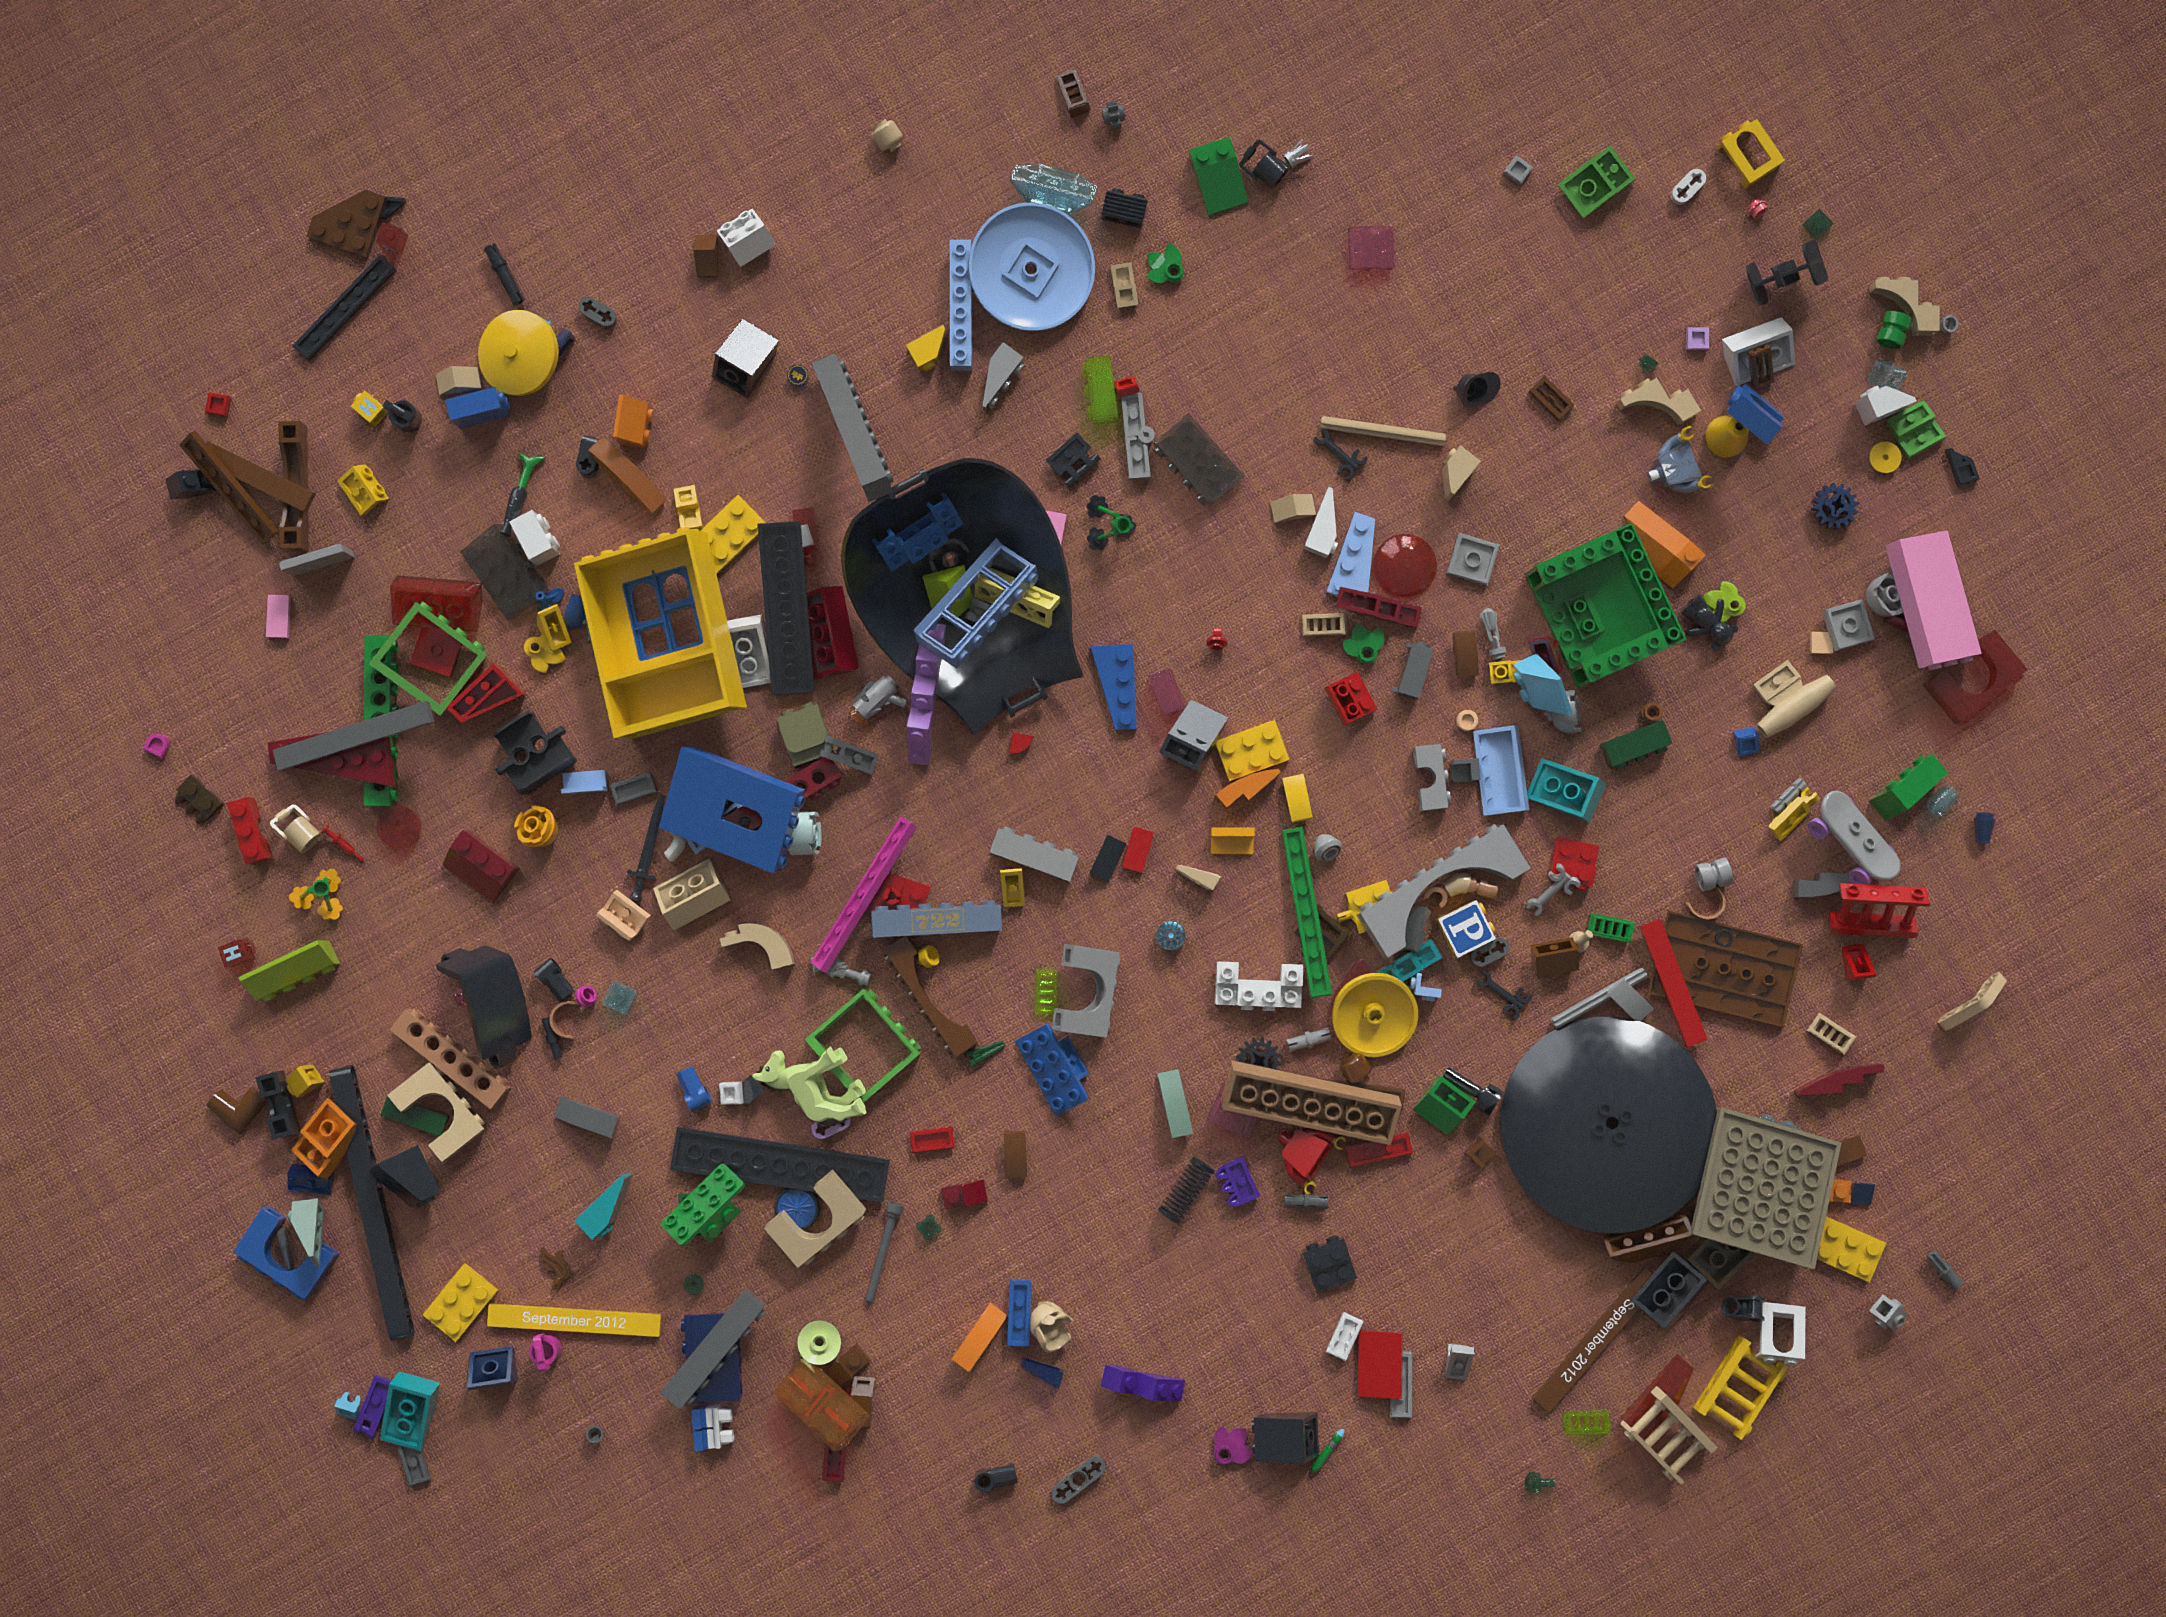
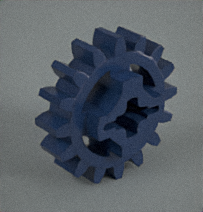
M1832 483L1830 487L1825 485L1822 487V491L1818 490L1815 493L1818 498L1811 500V502L1816 504V506L1811 508V511H1816L1817 513L1813 516L1814 519L1818 517L1821 519L1819 525L1826 523V529L1831 528L1833 525L1834 529L1838 530L1840 524L1844 528L1848 526V522L1855 520L1852 515L1858 514L1859 511L1854 509V507L1858 506L1859 502H1854L1853 499L1857 495H1850L1851 488L1844 490V484L1836 487V484ZM1834 493L1831 498H1824L1827 494ZM1839 514H1845V517L1843 519L1836 520Z

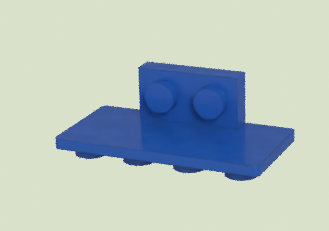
M1045 1024L1015 1041L1056 1116L1089 1099L1080 1082V1079L1088 1075L1089 1072L1069 1036L1058 1041L1050 1025Z

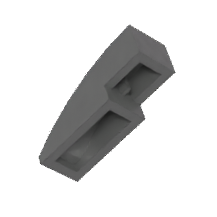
M1815 873V881L1794 880L1793 898L1815 897L1840 891V883H1851L1849 874Z
M563 1096L560 1097L554 1117L610 1138L615 1136L621 1118L619 1115Z

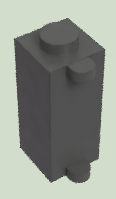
M1417 641L1416 644L1405 643L1404 647L1409 648L1408 656L1398 688L1392 687L1391 691L1397 695L1414 700L1420 697L1433 649L1429 648V644Z

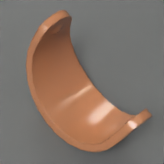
M1718 886L1715 889L1720 903L1714 914L1710 916L1699 915L1688 902L1685 903L1688 911L1694 917L1713 919L1721 915L1725 909L1726 900Z
M576 1001L562 1002L551 1011L550 1026L556 1034L574 1039L575 1036L564 1034L559 1030L556 1024V1015L559 1009L566 1004H580Z

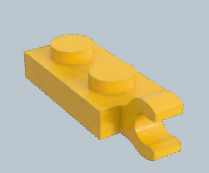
M1806 787L1801 792V798L1798 796L1793 802L1788 804L1787 808L1778 817L1773 819L1768 827L1776 839L1782 841L1811 812L1809 807L1819 800L1816 792L1808 797L1812 792Z

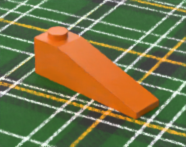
M1640 501L1625 514L1624 519L1627 524L1633 523L1657 577L1671 590L1706 556L1694 543Z

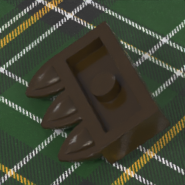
M190 774L176 789L178 792L175 796V804L188 800L185 813L190 814L198 810L199 812L196 816L197 824L208 821L224 804L193 774Z

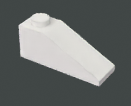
M1330 487L1326 491L1303 548L1324 558H1327L1329 553L1334 554L1338 544L1335 542L1337 535L1333 488Z

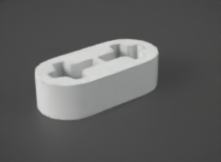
M1700 169L1691 170L1672 190L1670 196L1673 203L1676 205L1687 203L1706 182V174ZM1698 176L1700 178L1698 182L1691 186L1689 183L1693 177ZM1686 188L1687 192L1684 194V197L1678 198V192Z

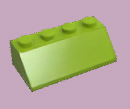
M316 940L238 978L256 1001L264 1000V1002L275 999L277 997L276 994L281 991L287 993L296 989L295 985L300 982L306 984L315 980V975L321 972L325 975L334 971V966L340 964L330 940Z

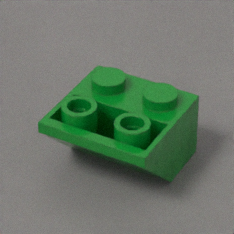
M1437 1075L1413 1110L1448 1135L1465 1118L1476 1101L1445 1078Z

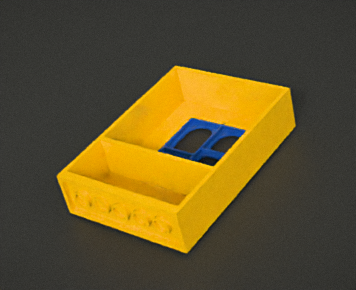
M682 527L676 530L677 533H662L657 535V539H642L638 541L637 545L619 546L617 551L605 550L600 552V556H585L581 558L580 562L574 563L613 738L634 739L747 708L708 535L705 532H700L698 529ZM672 574H679L687 582L689 597L668 603L664 592L665 580ZM641 583H647L656 592L660 616L640 623L637 620L633 592ZM691 607L695 616L699 640L695 643L679 647L676 644L670 614L673 611ZM662 626L667 640V650L649 656L646 655L641 633L645 630Z

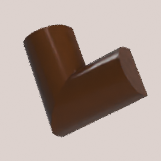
M251 1087L239 1102L234 1100L224 1090H219L212 1096L206 1106L236 1132L241 1134L266 1105L267 1101L260 1097L259 1091Z

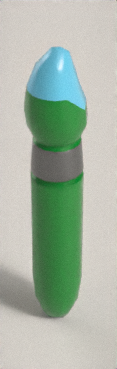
M1343 1429L1333 1435L1332 1440L1313 1463L1311 1473L1319 1471L1335 1450L1337 1444L1342 1441L1345 1432Z

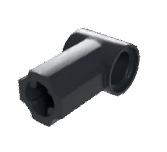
M550 957L534 970V974L543 985H547L557 1000L562 1002L571 996L575 990L563 976V971L557 962Z
M1014 1463L990 1469L982 1468L974 1476L975 1486L981 1492L1018 1483ZM983 1475L990 1478V1482L986 1485L978 1482V1479Z

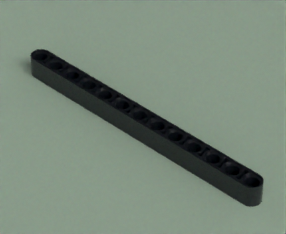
M353 1065L332 1069L329 1072L335 1104L356 1124L354 1135L346 1152L388 1336L391 1341L413 1337L415 1333L382 1184L369 1172L371 1168L377 1165L357 1074Z

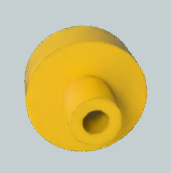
M927 945L919 950L917 958L919 965L931 968L939 963L940 957L935 947Z

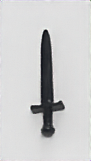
M660 796L655 804L637 871H627L628 874L637 876L634 891L630 895V899L633 902H640L642 900L641 891L645 878L656 880V876H649L648 872L663 813V796Z

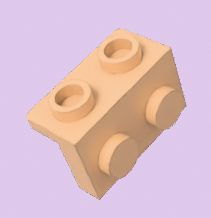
M616 890L596 916L605 925L617 931L622 938L631 941L640 933L651 915Z

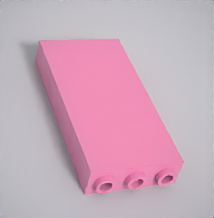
M1948 530L1900 539L1885 545L1919 669L1928 667L1930 671L1941 668L1943 663L1945 667L1958 664L1957 660H1960V663L1973 661V656L1982 654Z

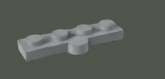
M1142 393L1130 394L1121 397L1129 480L1146 479L1151 477L1147 445L1153 442L1155 433L1152 428L1145 426Z

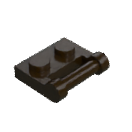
M1317 904L1319 918L1339 934L1334 939L1321 928L1326 960H1328L1351 930L1341 926L1322 910L1323 907L1320 904ZM1298 927L1295 930L1294 934L1300 938V932Z

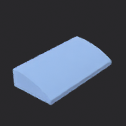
M1513 725L1473 731L1476 758H1479L1481 779L1479 782L1484 816L1528 811L1529 803L1519 726Z

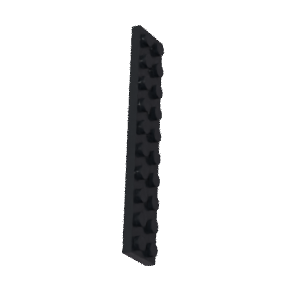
M678 1126L670 1170L709 1176L720 1164H725L742 1181L816 1192L813 1189L815 1184L831 1170H834L857 1199L884 1202L890 1159Z

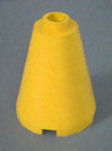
M1733 416L1717 417L1708 425L1705 432L1707 447L1714 455L1721 458L1736 456L1743 451L1747 444L1749 429Z

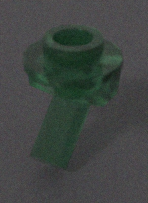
M1529 1472L1524 1480V1485L1529 1493L1535 1494L1541 1492V1487H1556L1555 1478H1541L1540 1473Z

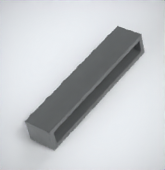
M746 1288L660 1393L677 1408L681 1409L684 1405L688 1407L696 1398L693 1395L698 1388L702 1390L710 1381L707 1376L712 1371L716 1373L724 1364L721 1359L726 1354L730 1356L738 1347L735 1342L740 1337L744 1339L752 1330L749 1325L753 1320L758 1322L766 1313L763 1308L767 1304Z

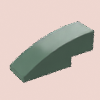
M1175 1069L1157 1073L1171 1137L1176 1138L1193 1134L1179 1070Z

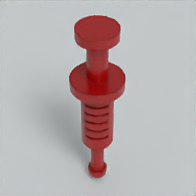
M329 825L321 831L322 834L326 833L333 839L332 845L336 844L348 855H354L359 862L364 861V858L355 852V848L341 837V833L335 835L329 830Z

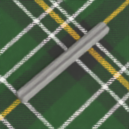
M1639 968L1623 977V979L1631 986H1634L1648 976L1643 968ZM1618 981L1553 1017L1551 1021L1554 1027L1560 1028L1611 999L1612 997L1608 995L1607 991Z

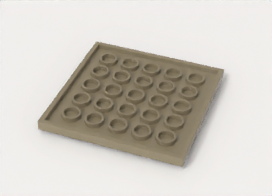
M1718 1107L1690 1234L1815 1270L1842 1143Z

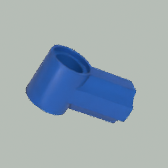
M693 1066L676 1074L685 1093V1101L692 1112L712 1103L708 1090L702 1085Z

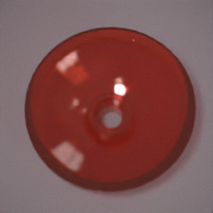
M1398 534L1388 538L1380 545L1374 556L1373 571L1377 582L1386 592L1397 597H1412L1422 593L1431 585L1437 571V560L1433 549L1425 540L1412 534ZM1404 560L1410 561L1409 567L1403 565Z

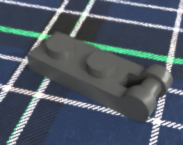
M826 735L824 740L826 744L824 749L820 751L819 756L859 771L873 774L879 757L878 754ZM834 745L838 746L835 754L831 753Z

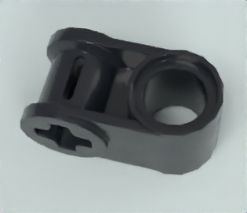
M583 435L576 468L583 477L593 478L598 473L599 464L587 450L599 438ZM589 463L591 468L588 467L585 471L583 466H587Z
M1758 1296L1729 1297L1723 1301L1721 1309L1724 1315L1737 1321L1763 1322L1765 1321L1763 1303H1765L1766 1299Z

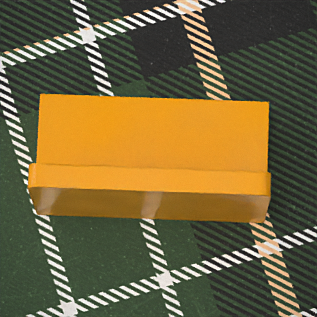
M1211 828V854H1253L1255 828Z

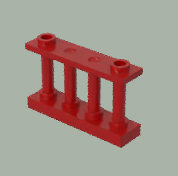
M1840 883L1839 889L1842 902L1844 903L1840 912H1829L1830 932L1833 934L1917 938L1919 931L1914 915L1918 906H1930L1927 888ZM1853 902L1865 903L1862 913H1849ZM1874 904H1887L1883 915L1871 914ZM1896 905L1908 906L1905 916L1893 915Z

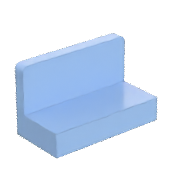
M606 770L562 773L563 789H561V794L608 792Z

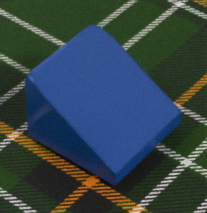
M1754 727L1734 731L1738 756L1759 753V733Z

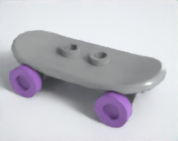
M1831 791L1826 794L1821 803V816L1812 819L1808 823L1809 833L1816 839H1824L1830 831L1834 834L1845 850L1860 865V867L1854 868L1849 873V879L1852 884L1869 885L1872 878L1878 881H1890L1896 878L1900 873L1901 864L1894 849L1885 842L1854 805L1849 796L1840 791Z

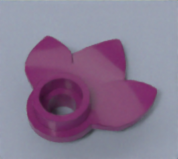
M1221 1426L1215 1432L1213 1440L1216 1447L1213 1451V1456L1218 1464L1228 1465L1231 1462L1241 1464L1252 1457L1253 1450L1244 1445L1246 1442L1245 1428H1235L1228 1433L1226 1428ZM1222 1450L1228 1451L1226 1457L1220 1456Z

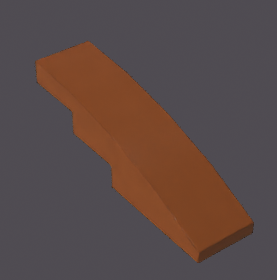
M601 437L587 450L615 483H619L631 498H636L649 514L653 513L666 500L654 484L606 438Z

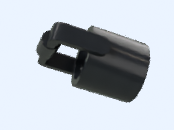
M1257 140L1253 146L1250 145L1239 163L1240 168L1253 179L1257 180L1259 178L1271 189H1274L1289 170V167L1276 157L1277 152L1263 140ZM1261 144L1269 152L1259 161L1252 172L1244 165L1251 159Z
M385 400L382 407L389 411L388 415L391 423L401 431L413 432L420 427L422 415L410 402L401 400L392 403Z

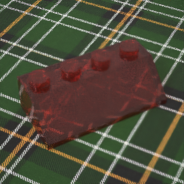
M397 575L390 585L393 625H399L415 602L421 604L423 601L433 609L430 613L437 618L439 615H442L449 620L450 624L448 626L456 630L459 628L462 631H478L483 602L482 582ZM417 612L407 625L441 629L420 612Z

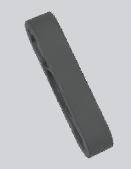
M1098 1455L1091 1456L1057 1482L1052 1488L1053 1500L1060 1504L1066 1503L1099 1478L1106 1469L1104 1459ZM1091 1462H1100V1470H1092L1090 1472L1092 1477L1088 1478V1474L1083 1468L1086 1467L1088 1471L1092 1467ZM1080 1473L1085 1477V1482L1082 1485L1073 1483L1072 1478L1075 1474ZM1068 1480L1070 1486L1075 1490L1072 1492L1071 1488H1069L1065 1492L1066 1497H1057V1489H1065L1068 1486L1065 1482Z

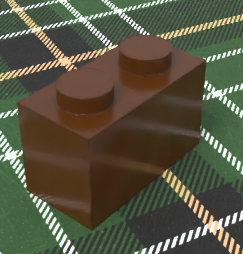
M1573 937L1530 945L1532 967L1537 978L1579 970L1578 948Z

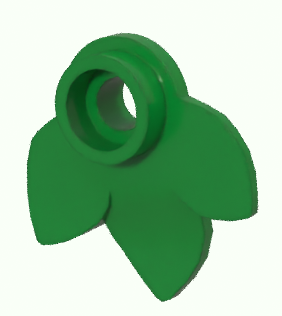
M1169 243L1164 254L1148 253V263L1153 270L1148 273L1147 277L1152 282L1160 284L1166 281L1177 283L1184 277V267L1180 264L1182 255L1177 247ZM1176 270L1178 274L1176 276H1172L1170 274V271Z
M1357 623L1352 630V639L1342 642L1343 648L1348 655L1357 657L1360 663L1369 665L1377 659L1378 650L1384 645V633L1381 628H1377L1370 633L1364 626ZM1364 651H1369L1371 656L1365 658L1363 656Z

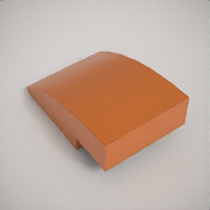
M327 1098L300 1131L303 1136L291 1151L318 1177L328 1179L344 1156L354 1135L356 1124L331 1099Z

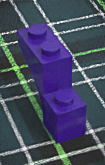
M1105 1365L1101 1382L1102 1387L1118 1393L1136 1394L1152 1401L1181 1402L1185 1380L1180 1378L1140 1372L1120 1365Z

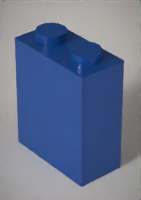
M496 387L445 400L450 420L460 429L509 417L508 410L511 409L508 397H505L503 392H500Z

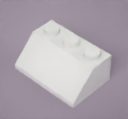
M1782 317L1722 339L1724 358L1736 386L1751 381L1748 351L1752 350L1754 352L1757 347L1762 349L1765 344L1771 347L1773 372L1795 365L1793 329ZM1763 354V355H1762V359H1763L1764 376H1765V375H1767V373H1766L1765 355Z

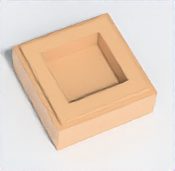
M1810 632V654H1833V645L1829 632Z

